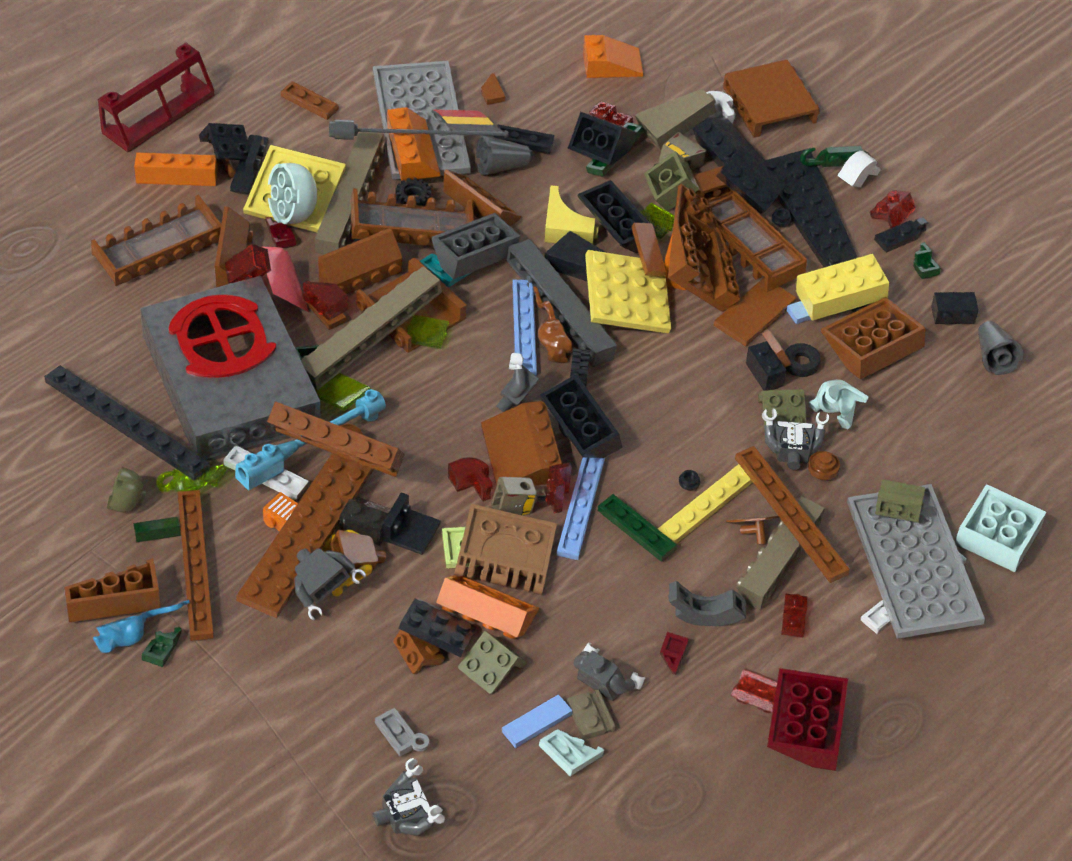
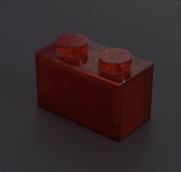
M251 244L226 261L225 267L228 284L258 276L262 277L270 272L271 266L268 249Z

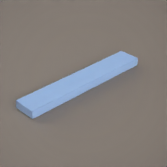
M513 280L515 353L523 356L522 365L536 376L534 291L532 283H529L527 280Z
M582 458L558 545L557 556L575 560L579 559L605 458Z

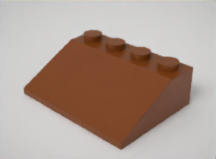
M886 297L821 329V333L845 367L859 379L925 347L926 327Z
M543 401L520 404L481 422L496 486L499 477L530 478L534 486L561 482L563 466L548 411Z

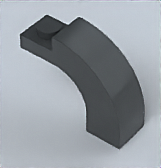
M677 581L669 584V602L672 606H675L676 617L687 623L698 626H724L746 618V600L733 589L717 596L704 597L691 593Z

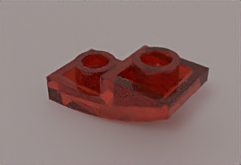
M600 101L589 112L590 115L622 127L627 122L633 123L632 116L618 113L615 105Z
M785 593L781 635L804 637L808 596Z

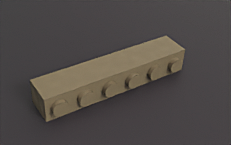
M801 497L798 503L818 528L822 522L825 508ZM782 520L778 525V531L776 533L772 532L766 548L762 547L760 549L756 562L752 561L750 563L747 575L745 577L742 576L736 585L738 594L746 600L747 604L758 610L762 609L803 549Z

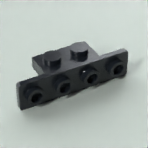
M249 135L248 144L250 152L246 161L240 160L230 185L231 192L250 193L257 171L261 168L262 158L266 154V147L269 142L268 137Z

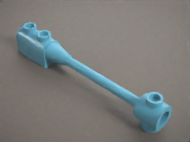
M369 389L365 392V396L356 400V408L330 422L340 426L359 415L366 421H374L378 418L379 412L385 409V400L378 391ZM296 439L295 441L292 440L278 445L266 444L262 447V451L256 454L249 453L245 456V460L236 464L235 478L245 488L251 490L284 472V461L295 453L298 448L307 443Z

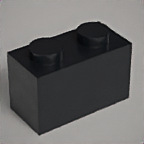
M934 292L931 308L935 324H975L979 311L975 292Z
M765 341L749 346L746 365L763 391L783 387L786 369L768 342Z

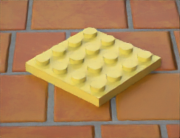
M270 145L244 206V214L263 219L271 217L272 221H276L271 214L268 198H271V185H268L271 170L277 164L296 163L304 166L312 174L317 187V202L313 213L305 221L287 225L318 232L334 191L346 170V165Z
M593 250L586 252L591 322L661 333L670 332L671 322L666 275L646 276L641 259L637 257Z

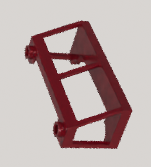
M184 43L176 49V56L179 59L123 95L116 92H108L98 98L101 133L126 152H130L215 96L213 85L199 51L188 43ZM197 62L207 84L191 74L190 67ZM185 71L181 75L183 83L180 85L183 93L166 102L161 86ZM154 90H157L163 106L131 127H127L120 122L118 117L120 112ZM105 110L113 115L116 125L106 124Z

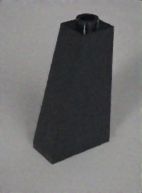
M569 231L545 252V258L549 260L556 272L587 281L586 252L588 250L605 251Z

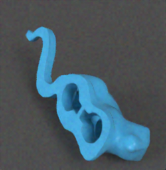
M189 600L172 606L152 609L139 615L98 626L96 628L99 636L93 637V640L102 653H109L119 646L136 644L143 637L146 618L178 610L188 604Z

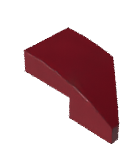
M265 217L275 247L285 248L296 245V238L291 229L287 227V224L272 221L271 217Z
M667 632L660 655L672 674L676 675L689 643V638Z

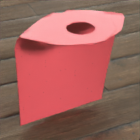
M254 247L251 251L250 259L257 267L265 268L273 294L309 312L295 266L288 251H284L283 248Z

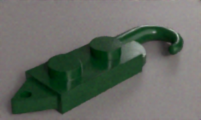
M861 146L826 147L816 158H806L809 153L816 150L813 147L802 152L800 161L805 166L835 167L844 166L847 160L858 151H864L869 156L870 154L863 150Z

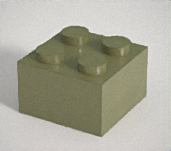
M676 151L644 173L655 201L667 212L676 206L678 186L680 184L688 189L691 188L694 192L699 190L688 163Z

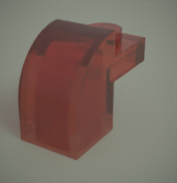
M466 457L448 463V478L457 492L474 487L483 502L491 499L493 485L489 478V466L484 461Z

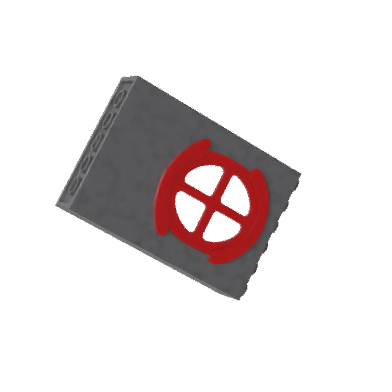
M261 276L140 308L143 338L192 452L206 461L227 456L235 445L244 450H249L291 438L275 431L276 427L267 422L275 401L321 419L318 395ZM239 314L249 322L244 326L223 330L218 319ZM211 322L215 331L214 334L196 339L188 338L189 327ZM250 332L254 333L255 339L250 351L242 357H235L227 339ZM219 342L227 357V361L214 362L198 355L193 348Z

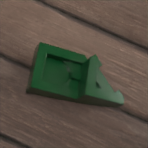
M925 242L921 243L919 251L915 253L914 269L921 279L940 275L941 268L932 259V250Z
M176 627L173 632L169 633L155 632V639L150 641L142 653V661L163 667L178 642L182 628Z

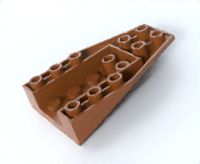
M680 184L677 192L668 279L723 312L740 300L739 286L735 276L736 271L732 263L733 257L729 252L708 200L697 195L691 188L688 189Z

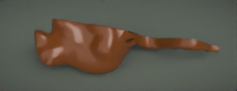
M534 286L536 303L539 308H545L549 316L548 320L538 329V339L546 347L549 361L558 363L568 362L565 354H571L572 343L560 321L555 318L551 303L549 301L542 302L539 290Z

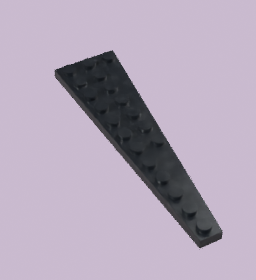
M806 149L765 160L771 166L770 171L786 183L777 199L783 208L790 212L791 220L823 268L858 258L818 166H805L800 161V156ZM812 152L806 158H814ZM870 304L854 308L852 311L856 312Z

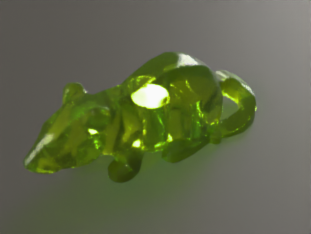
M225 465L213 466L195 481L179 470L173 469L159 475L156 485L162 492H168L172 489L176 492L199 490L209 484L216 488L218 482L227 472L228 467ZM173 476V479L168 484H163L166 478Z

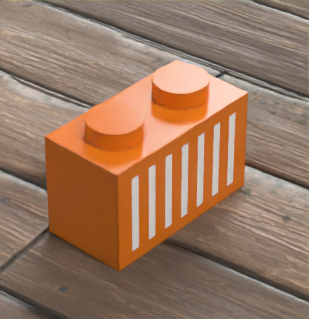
M282 492L278 493L263 507V521L268 527H274L280 531L298 503Z

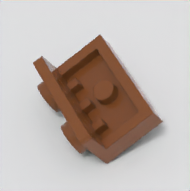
M400 630L393 640L412 674H418L423 665H441L445 659L439 647L405 631Z

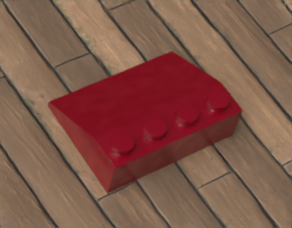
M779 668L767 747L810 767L836 771L848 678Z

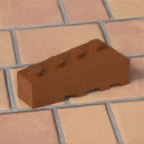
M154 558L146 560V564L136 567L135 564L127 566V570L116 574L113 571L106 573L103 578L98 580L91 578L64 587L69 622L161 608Z

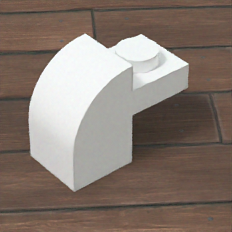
M720 91L706 92L707 94H712L716 100V112L708 118H724L733 124L735 120V112L732 109L733 99L728 94Z
M858 151L847 160L838 176L851 186L861 188L869 174L877 176L881 169L876 166L877 161L864 151Z

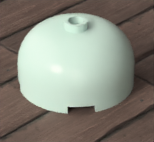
M282 163L275 165L268 179V185H271V198H268L271 214L278 223H301L313 213L316 206L317 187L310 171L300 164Z

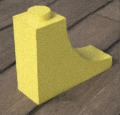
M551 185L545 242L556 243L569 231H572L593 244V239H597L598 227H594L595 218L582 216L569 209L560 198L559 186Z

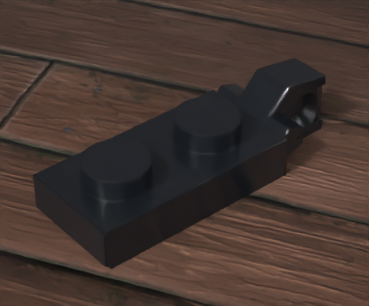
M924 217L916 219L914 222L910 220L876 234L874 240L887 253L917 240L918 236L926 231L928 222Z

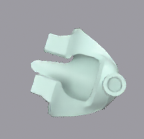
M835 379L826 381L821 385L817 397L809 402V406L815 412H818L820 409L827 413L841 412V415H837V419L842 428L849 429L852 425L856 401L866 403L869 397L847 382Z

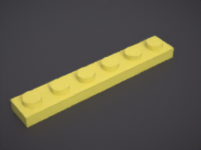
M738 464L660 526L658 530L677 544L753 482Z

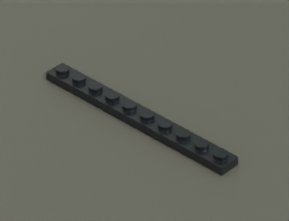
M61 365L44 376L47 384L195 481L210 469L208 461Z

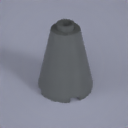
M482 136L483 138L478 140L476 158H480V164H477V168L481 175H489L528 166L529 162L532 161L533 154L528 146L490 136Z
M987 321L980 325L978 335L982 361L986 370L994 372L995 375L1008 374L1017 368V363L1023 360L1024 351L1021 345L994 321Z

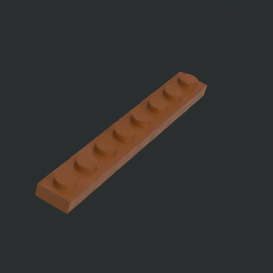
M755 446L736 453L735 460L829 583L849 575L850 569Z
M200 490L178 492L186 595L187 600H189L187 606L190 640L214 639Z

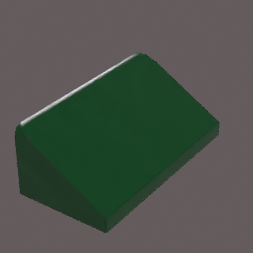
M178 517L133 523L136 543L181 536Z

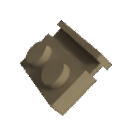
M599 689L595 690L594 693L589 694L587 692L567 698V705L572 709V717L582 740L604 735L608 731H615V725Z

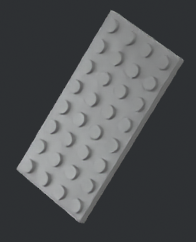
M448 61L373 66V76L383 129H388L387 109L407 107L426 119L428 130L453 131L439 116L432 113V109L458 110ZM384 133L392 180L401 179L389 133ZM430 134L440 176L444 175L446 169L460 174L470 173V163L464 135Z
M932 484L922 486L925 487L919 523L876 515L878 493L853 496L847 499L850 513L897 639L982 625L985 621Z

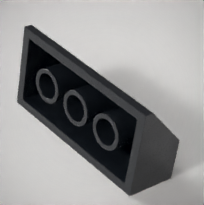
M707 118L693 128L696 142L707 150L706 153L718 167L724 166L735 151L742 146L771 170V166L728 119Z
M612 180L578 194L577 197L621 247L634 253H639L632 225L633 223L649 222Z
M577 374L540 394L541 399L582 457L605 458L622 448L620 434Z

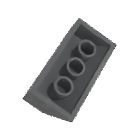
M496 213L433 236L432 242L441 268L453 279L506 259L509 246L519 243L520 235Z

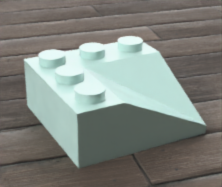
M986 484L961 524L955 544L1015 572L1039 533L1046 512Z

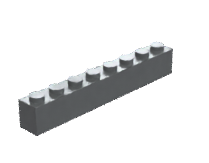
M530 239L510 245L507 262L522 280H527L529 283H532V287L536 286L538 288L542 302L549 301L551 303L555 318L560 321L566 335L578 349L590 350V365L595 367L614 360L617 346L615 341L605 332L602 325L591 322L590 312L583 305L581 299L573 293L571 287L555 271L549 260L541 254L539 248Z

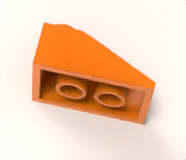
M584 35L583 56L586 78L643 77L639 48L604 35Z

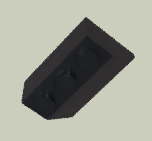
M580 111L568 149L612 166L631 150L637 132Z
M742 146L735 151L716 175L717 178L730 189L736 191L760 214L770 207L786 184Z

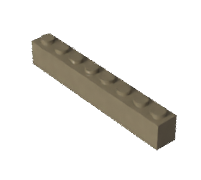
M359 132L347 160L346 170L334 191L316 234L315 253L327 254L346 246L347 236H350L352 233L350 199L353 188L358 191V200H364V194L367 195L369 191V182L374 179L375 167H379L380 155L385 152L386 143L383 142V134Z
M421 267L418 271L413 272L405 281L399 283L387 295L382 296L373 306L368 307L364 313L351 320L346 327L336 332L328 341L320 344L310 355L305 356L301 362L313 387L317 390L441 294L440 279L425 267Z

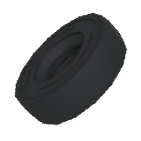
M796 343L790 345L785 350V354L791 362L785 368L789 373L798 377H808L817 372L821 359L816 348L805 343ZM796 356H805L810 362L808 364H799L794 361V358Z

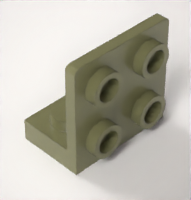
M804 389L761 391L758 394V403H762L763 412L767 410L766 415L769 418H772L773 409L777 412L776 418L773 419V425L775 421L806 423Z
M882 480L875 514L919 523L925 487Z
M484 631L459 664L458 669L488 693L493 694L514 666L523 669L527 661L494 635Z

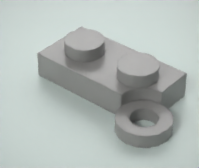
M395 708L375 718L376 726L400 757L412 751V748L415 751H424L428 748V736L423 733L414 734ZM423 740L424 743L422 745L416 744V741Z

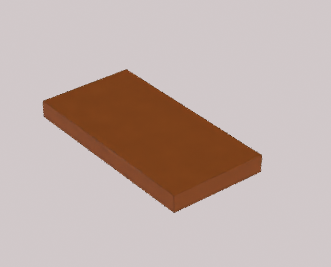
M764 277L745 293L738 302L714 320L713 326L746 347L787 310L788 305L795 303L797 297L781 287L766 292L764 290Z

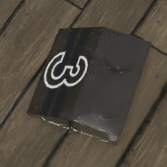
M361 497L349 499L340 514V530H353L361 535L370 536L373 539V543L380 546L383 542L382 523L391 509Z

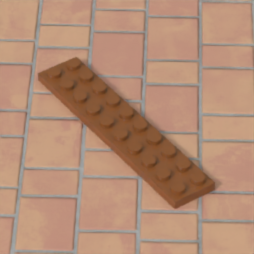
M332 453L236 595V601L274 618H278L295 591V577L297 576L295 566L300 563L296 557L298 552L304 548L308 549L310 553L318 548L323 549L355 500L352 498L357 497L374 469Z

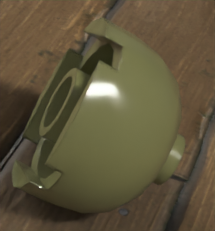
M124 467L119 470L112 487V494L108 499L107 508L118 512H128L133 510L137 503H143L146 491H143V481L136 472Z

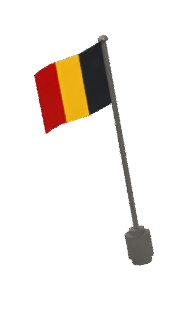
M432 109V113L439 116L453 131L358 128V124H354V120L334 119V121H329V137H334V139L353 140L354 136L358 135V132L504 136V138H507L509 133L495 126L480 111Z

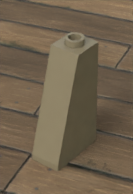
M703 89L637 113L635 117L638 125H643L644 133L661 150L664 143L676 133L684 134L716 112V100L712 94H707Z

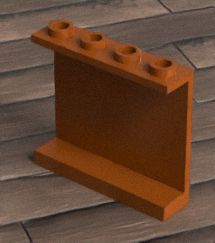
M788 59L725 73L723 88L733 99V105L753 138L761 136L762 125L808 115L813 124L817 123V117L820 113L819 106L812 99L811 93L807 91L802 79L798 77L794 66H791Z
M414 257L408 261V272L369 295L358 289L357 307L361 311H365L368 307L378 302L382 296L391 292L399 283L409 278L413 272L425 266ZM441 281L442 293L388 334L407 353L427 342L426 332L427 337H430V332L431 337H436L437 331L438 335L439 331L440 334L441 330L442 333L444 332V329L440 328L444 327L446 331L466 319L467 305ZM417 319H419V320H421L422 322L419 321V323H416V322H414V321H416ZM428 321L433 326H435L433 323L436 322L439 329L428 330L426 327H429V325L425 322ZM424 323L427 325L422 329L425 331H420L421 344H419L420 341L418 343L413 341L417 337L412 330L415 329L419 333L420 325Z

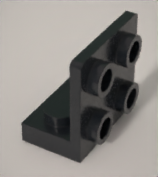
M208 123L199 134L200 142H209L213 145L216 159L246 161L250 147L244 125Z
M401 492L382 523V540L422 555L437 531L440 520L411 510L409 495Z

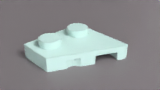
M558 729L540 739L539 746L569 776L596 761L604 753L603 748L598 746L597 749H593L584 745V740L571 737Z

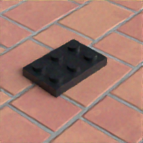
M415 598L398 629L461 658L476 630V626Z

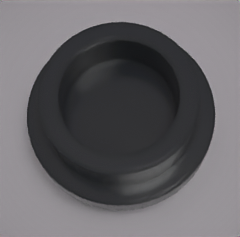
M778 208L773 212L771 220L777 226H787L791 222V215L787 209Z
M686 470L679 476L678 482L685 490H695L700 485V477L697 472Z

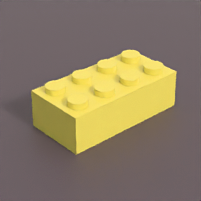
M873 254L797 275L796 292L812 321L871 304L884 297L888 298L889 281Z

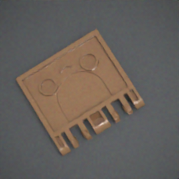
M471 504L454 575L463 576L466 563H470L467 578H472L475 571L474 566L479 565L483 566L480 581H486L488 568H492L493 573L490 583L506 586L508 574L513 573L510 588L515 589L518 585V576L522 575L527 577L524 591L529 592L532 578H535L533 593L542 595L557 524Z

